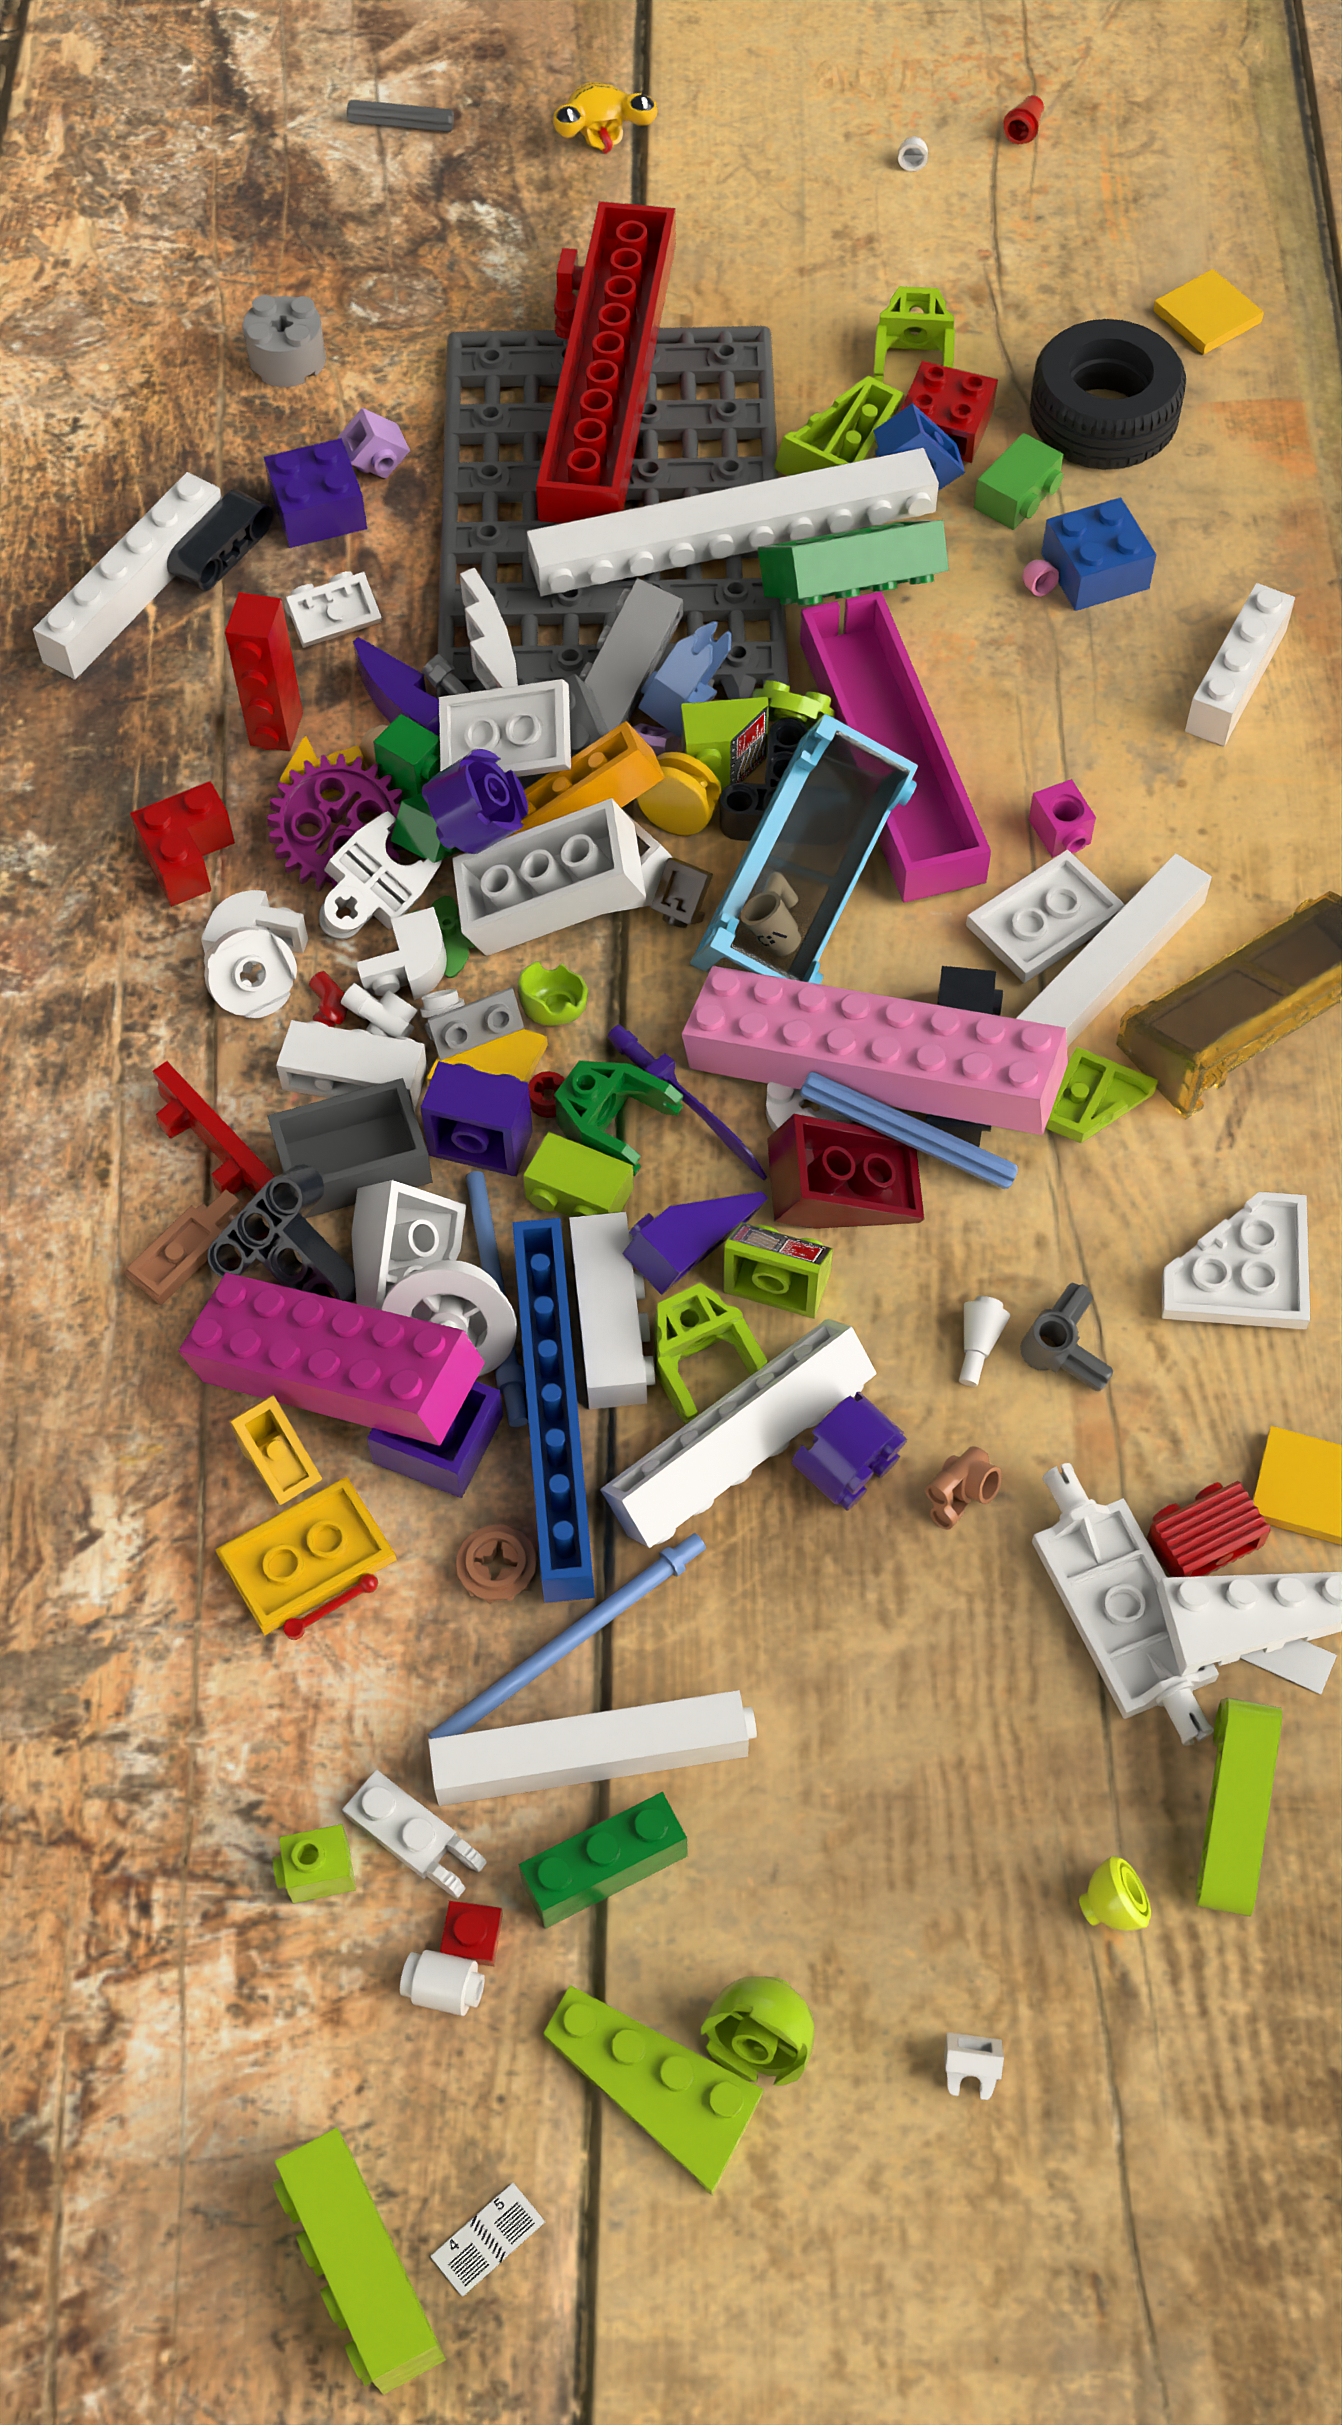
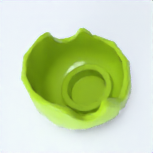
M536 961L520 972L517 983L519 1000L525 1014L537 1024L546 1026L565 1025L575 1021L586 1010L588 987L582 976L568 970L564 964H559L553 970H547L542 967L539 961Z

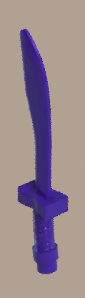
M621 1025L615 1026L609 1032L608 1039L614 1043V1048L621 1055H626L640 1069L671 1084L683 1095L682 1101L707 1123L735 1155L762 1180L765 1181L767 1179L762 1167L744 1143L702 1103L679 1085L675 1075V1061L664 1053L655 1059L637 1042V1037L629 1030L626 1031Z

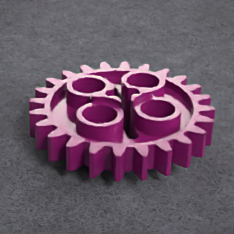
M339 754L336 765H330L327 757L321 755L320 767L316 769L306 760L304 761V775L302 776L291 769L289 771V780L292 786L279 782L277 790L282 798H271L270 808L277 812L267 815V825L276 828L269 832V842L280 844L275 849L276 859L289 857L285 864L287 874L300 869L299 883L303 885L313 877L316 879L317 892L323 889L326 882L332 883V889L337 886L338 883L324 869L329 860L335 855L334 851L342 847L359 829L367 825L358 819L361 813L373 812L380 816L388 811L397 819L400 805L396 804L402 799L401 789L388 791L391 786L392 777L387 775L378 780L376 778L378 765L376 764L372 765L367 771L362 770L361 757H357L352 766H348L345 763L343 754ZM335 789L343 797L336 802H329L324 800L320 794L325 790ZM360 794L361 798L347 812L346 826L339 825L326 851L322 855H318L316 851L330 837L331 822L339 823L353 795ZM303 824H313L319 828L320 832L315 836L305 837L297 829ZM394 824L389 830L390 833L386 838L385 848L388 856L399 864L400 855L395 850L406 849L391 841Z

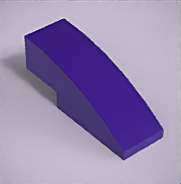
M357 637L353 641L357 670L365 689L376 707L390 723L402 714L440 737L439 700L426 693L424 674L364 639Z

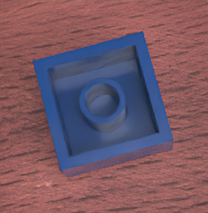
M1121 497L1046 519L1041 554L1045 561L1058 570V583L1075 611L1150 589L1156 553Z

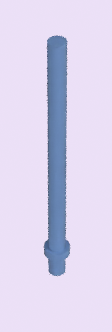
M693 1533L675 1548L666 1547L659 1553V1560L428 1733V1737L434 1739L463 1734L672 1574L678 1577L685 1572V1564L706 1549L702 1539L696 1533Z

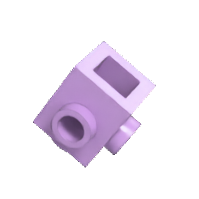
M361 408L338 436L343 440L352 465H355L363 473L368 474L371 472L385 479L410 452L397 423L364 408Z

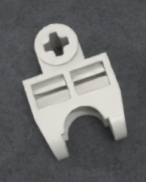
M388 811L359 829L329 860L324 869L338 883L327 895L319 911L320 926L332 938H351L372 916H375L385 927L391 930L392 923L390 919L405 915L418 901L442 862L440 860L433 863L429 858L424 862L419 860L412 865H400L394 862L388 856L385 848L386 838L390 833L389 830L396 823V818ZM345 906L352 911L349 916H345L342 919L336 916L338 909L342 910Z

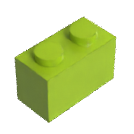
M549 1131L523 1175L526 1199L543 1211L552 1212L554 1210L569 1217L620 1213L634 1189L633 1165Z

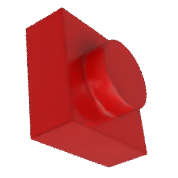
M449 1900L439 1953L474 1960L479 1965L494 1967L503 1917L502 1908Z

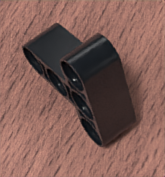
M782 718L771 726L765 784L733 783L722 790L720 795V830L728 838L739 841H751L801 738L808 732L803 722L794 718ZM804 783L775 843L829 846L837 843L844 834L845 798L836 790L804 787Z
M296 1165L268 1181L210 1245L207 1258L214 1273L220 1277H223L225 1272L240 1276L262 1263L285 1287L334 1298L327 1289L328 1285L335 1293L336 1298L334 1299L350 1303L356 1301L354 1270L304 1218L320 1201L324 1193V1183L319 1172L308 1165ZM290 1184L296 1189L298 1198L292 1193ZM262 1216L266 1218L270 1228L265 1225ZM234 1246L239 1250L241 1257L236 1253ZM294 1250L299 1253L303 1263L297 1259Z

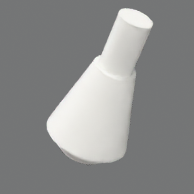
M977 1296L975 1301L964 1303V1352L966 1355L959 1382L964 1385L978 1386L984 1359L990 1354L1011 1317L1010 1313L1003 1309V1303L997 1299Z

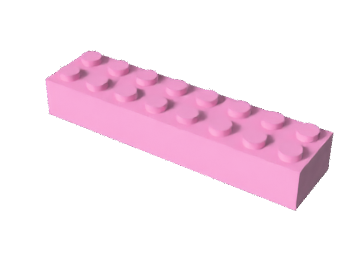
M712 966L682 1032L690 1069L763 1083L771 1081L800 1090L807 1075L810 1072H815L890 1107L1039 1135L1044 1133L1068 1065L1065 1027Z

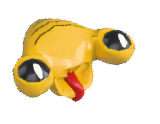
M595 81L586 82L579 85L573 91L566 105L560 106L554 112L553 124L555 130L565 138L574 137L580 131L589 146L597 148L606 154L621 141L623 122L630 121L639 126L651 124L657 115V104L651 97L641 93L627 94L609 84Z

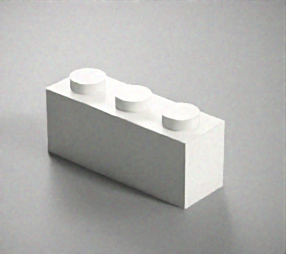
M291 1020L276 1064L282 1090L325 1098L336 1097L403 1078L414 1112L428 1069L424 1044L415 1042L410 1038H390L373 1035L362 1029L350 1031L328 1027L317 1021L305 1023Z

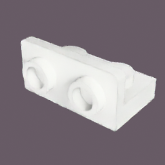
M350 571L343 572L330 578V583L315 588L313 584H306L290 592L291 596L286 597L285 610L287 616L292 618L303 648L381 623L382 617L364 572L355 575Z

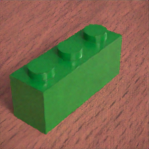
M662 1791L520 1863L521 1880L544 1928L547 1929L688 1856L687 1836Z

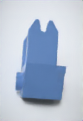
M715 621L699 627L693 635L679 640L659 671H654L640 691L644 694V697L638 708L679 738L681 737V704L708 702L714 698L717 691L710 687L708 683L731 650V633L729 631L724 633L718 640H714L713 634L718 624Z

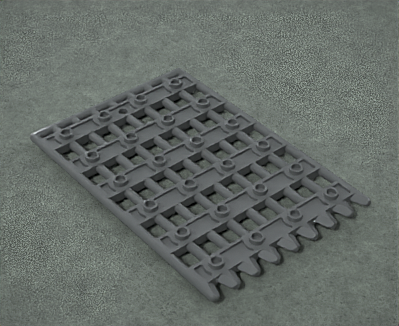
M768 327L659 328L637 441H642V459H633L625 500H643L644 507L659 504V500L682 499L779 478L778 471L774 468L778 454L772 336ZM555 330L452 332L447 337L438 654L456 669L453 674L471 692L484 691L486 688L473 672L471 647H454L455 627L467 626L466 606L462 600L461 584H456L457 564H481V579L492 594L505 626L521 625V646H511L516 662L518 685L565 679L574 673L580 677L586 663L590 662L593 664L600 650L596 649L597 644L579 645V624H604V627L606 625L612 627L619 615L615 612V608L624 589L631 591L636 581L615 580L604 584L541 596L529 562L527 531L561 524L538 521L536 491L542 462L539 461V443H546L555 403H539V386L559 385L568 339L564 340L557 337ZM735 382H758L759 398L735 399ZM680 383V400H657V384ZM696 383H719L720 399L696 400ZM524 386L523 403H500V387ZM485 387L484 404H461V388ZM737 439H761L762 456L738 457ZM682 440V458L658 459V441ZM697 440H721L722 457L698 458ZM483 444V462H459L460 445ZM499 444H523V461L499 462ZM522 502V521H498V503ZM482 503V522H458V504ZM758 550L721 558L726 559V579H702L701 562L685 566V579L661 580V571L644 575L643 580L683 599V616L680 622H687V637L693 635L699 627L703 626V622L728 621V631L731 633V650L708 685L710 687L723 685L730 700L750 698L754 686L764 685L766 680L781 682L789 686L785 605H780L779 598L764 597L762 578H743L742 559L759 558ZM497 563H522V583H497ZM769 620L770 641L745 642V621ZM562 624V645L538 646V625ZM668 643L655 671H659L677 643ZM442 686L436 689V699L438 700L439 697L450 696Z

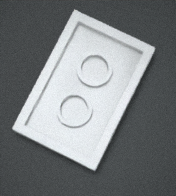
M563 679L439 697L441 771L477 749L488 750L501 758L496 764L505 773L512 770L517 777L571 770L569 685Z
M1066 850L967 915L966 926L1023 983H1026L1096 936L1125 904L1069 850Z

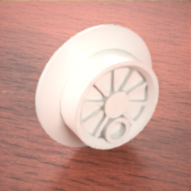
M438 1261L406 1275L389 1290L382 1306L383 1311L464 1330L485 1362L478 1376L491 1372L506 1360L513 1349L517 1335L515 1313L495 1280L481 1268L463 1261Z

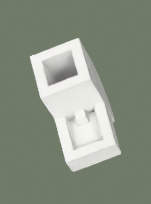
M261 890L240 892L222 901L212 912L201 938L205 954L221 936L233 929L245 926H261L281 938L292 952L303 954L308 942L303 914L296 913L289 908L279 907L276 909L269 907L267 893ZM251 962L245 963L242 972L250 973L253 964Z
M434 907L390 919L399 950L356 962L364 990L369 992L370 995L384 996L387 990L395 993L400 987L410 985L413 998L416 1000L431 992L441 981L446 969L447 956Z

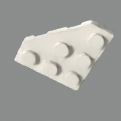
M1258 1192L1245 1203L1244 1208L1229 1220L1224 1219L1199 1239L1197 1245L1181 1258L1177 1257L1164 1267L1162 1274V1319L1307 1329L1310 1322L1307 1195Z

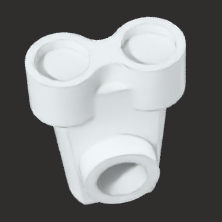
M353 984L341 1000L343 1006L364 1020L368 1019L370 1021L366 1030L373 1035L390 1038H408L414 1029V1026L409 1024V1022L418 1010L389 990L386 991L379 1001L357 984Z

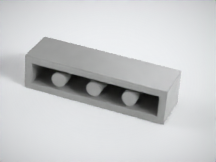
M638 578L631 591L624 589L615 608V612L619 615L612 627L608 625L604 627L596 649L600 650L593 664L590 662L586 663L579 677L592 690L609 732L623 722H629L643 695L640 692L643 685L655 671L683 616V599Z

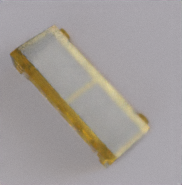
M1328 891L1315 900L1312 898L1305 900L1295 909L1293 914L1144 1006L1138 1004L1131 1007L1122 1016L1116 1045L1143 1074L1158 1080L1156 1088L1185 1120L1204 1108V1102L1200 1099L1202 1093L1213 1086L1217 1090L1223 1087L1229 1072L1342 1001V896Z

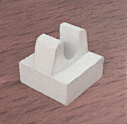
M947 2032L944 2056L949 2093L958 2096L961 2080L966 2076H975L980 2080V2099H990L997 2079L1001 2080L1004 2060L1002 2040Z

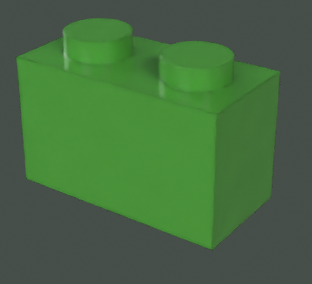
M1023 432L977 479L974 509L1014 530L1025 518L1030 519L1035 514L1040 502L1048 494L1053 495L1060 487L1063 480V473L1061 472L1063 453Z

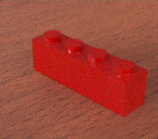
M238 592L225 629V636L249 745L265 750L276 749L291 752L303 715V709L282 599Z

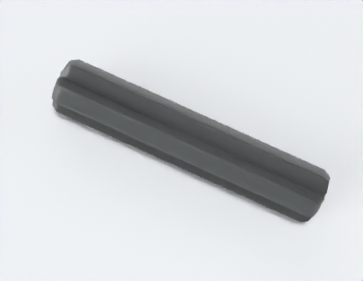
M352 99L348 102L347 119L351 123L451 132L454 125V112L451 109Z

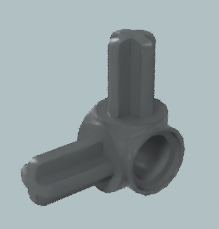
M1071 1283L1066 1287L1052 1309L1041 1311L1021 1342V1355L1024 1361L1034 1369L1044 1371L1050 1369L1056 1373L1061 1367L1093 1390L1100 1392L1112 1377L1113 1369L1076 1344L1080 1339L1076 1325L1091 1304L1093 1296L1085 1285ZM1040 1336L1050 1338L1056 1347L1046 1345Z

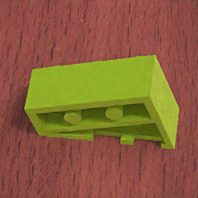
M868 375L837 397L830 408L821 414L817 412L811 416L805 426L795 433L790 431L783 436L774 468L787 476L872 459L875 456V449L878 448L873 430L897 414L904 393Z

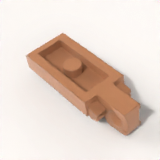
M226 1189L208 1207L201 1204L194 1208L191 1205L126 1268L125 1274L127 1278L158 1304L162 1305L208 1260V1249L212 1242L243 1210L240 1204L241 1201Z

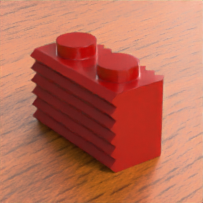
M1236 1481L1224 1488L1220 1482H1217L1201 1490L1195 1496L1196 1502L1184 1508H1180L1177 1503L1171 1504L1156 1513L1152 1518L1153 1523L1146 1538L1171 1577L1208 1576L1211 1572L1217 1571L1221 1567H1225L1229 1563H1233L1255 1550H1259L1264 1546L1271 1529L1269 1524L1265 1522L1264 1516L1259 1513L1258 1507L1249 1498L1247 1491L1243 1489L1241 1482Z

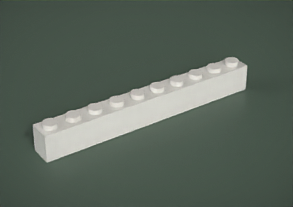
M924 448L530 530L527 531L529 562L541 596L562 593L568 590L756 551L759 546L881 525L891 521L936 512L939 482Z

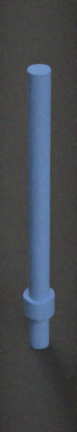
M473 1171L466 1175L481 1267L482 1270L495 1280L506 1297L485 1176L481 1171ZM514 1344L509 1356L496 1370L495 1376L498 1390H500V1394L504 1395L509 1425L520 1427L528 1423L523 1391L526 1389L524 1368L518 1365Z

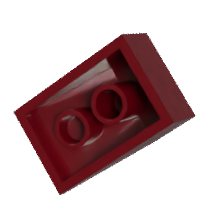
M793 1114L767 1138L774 1222L822 1229L920 1223L925 1219L917 1149L868 1127Z

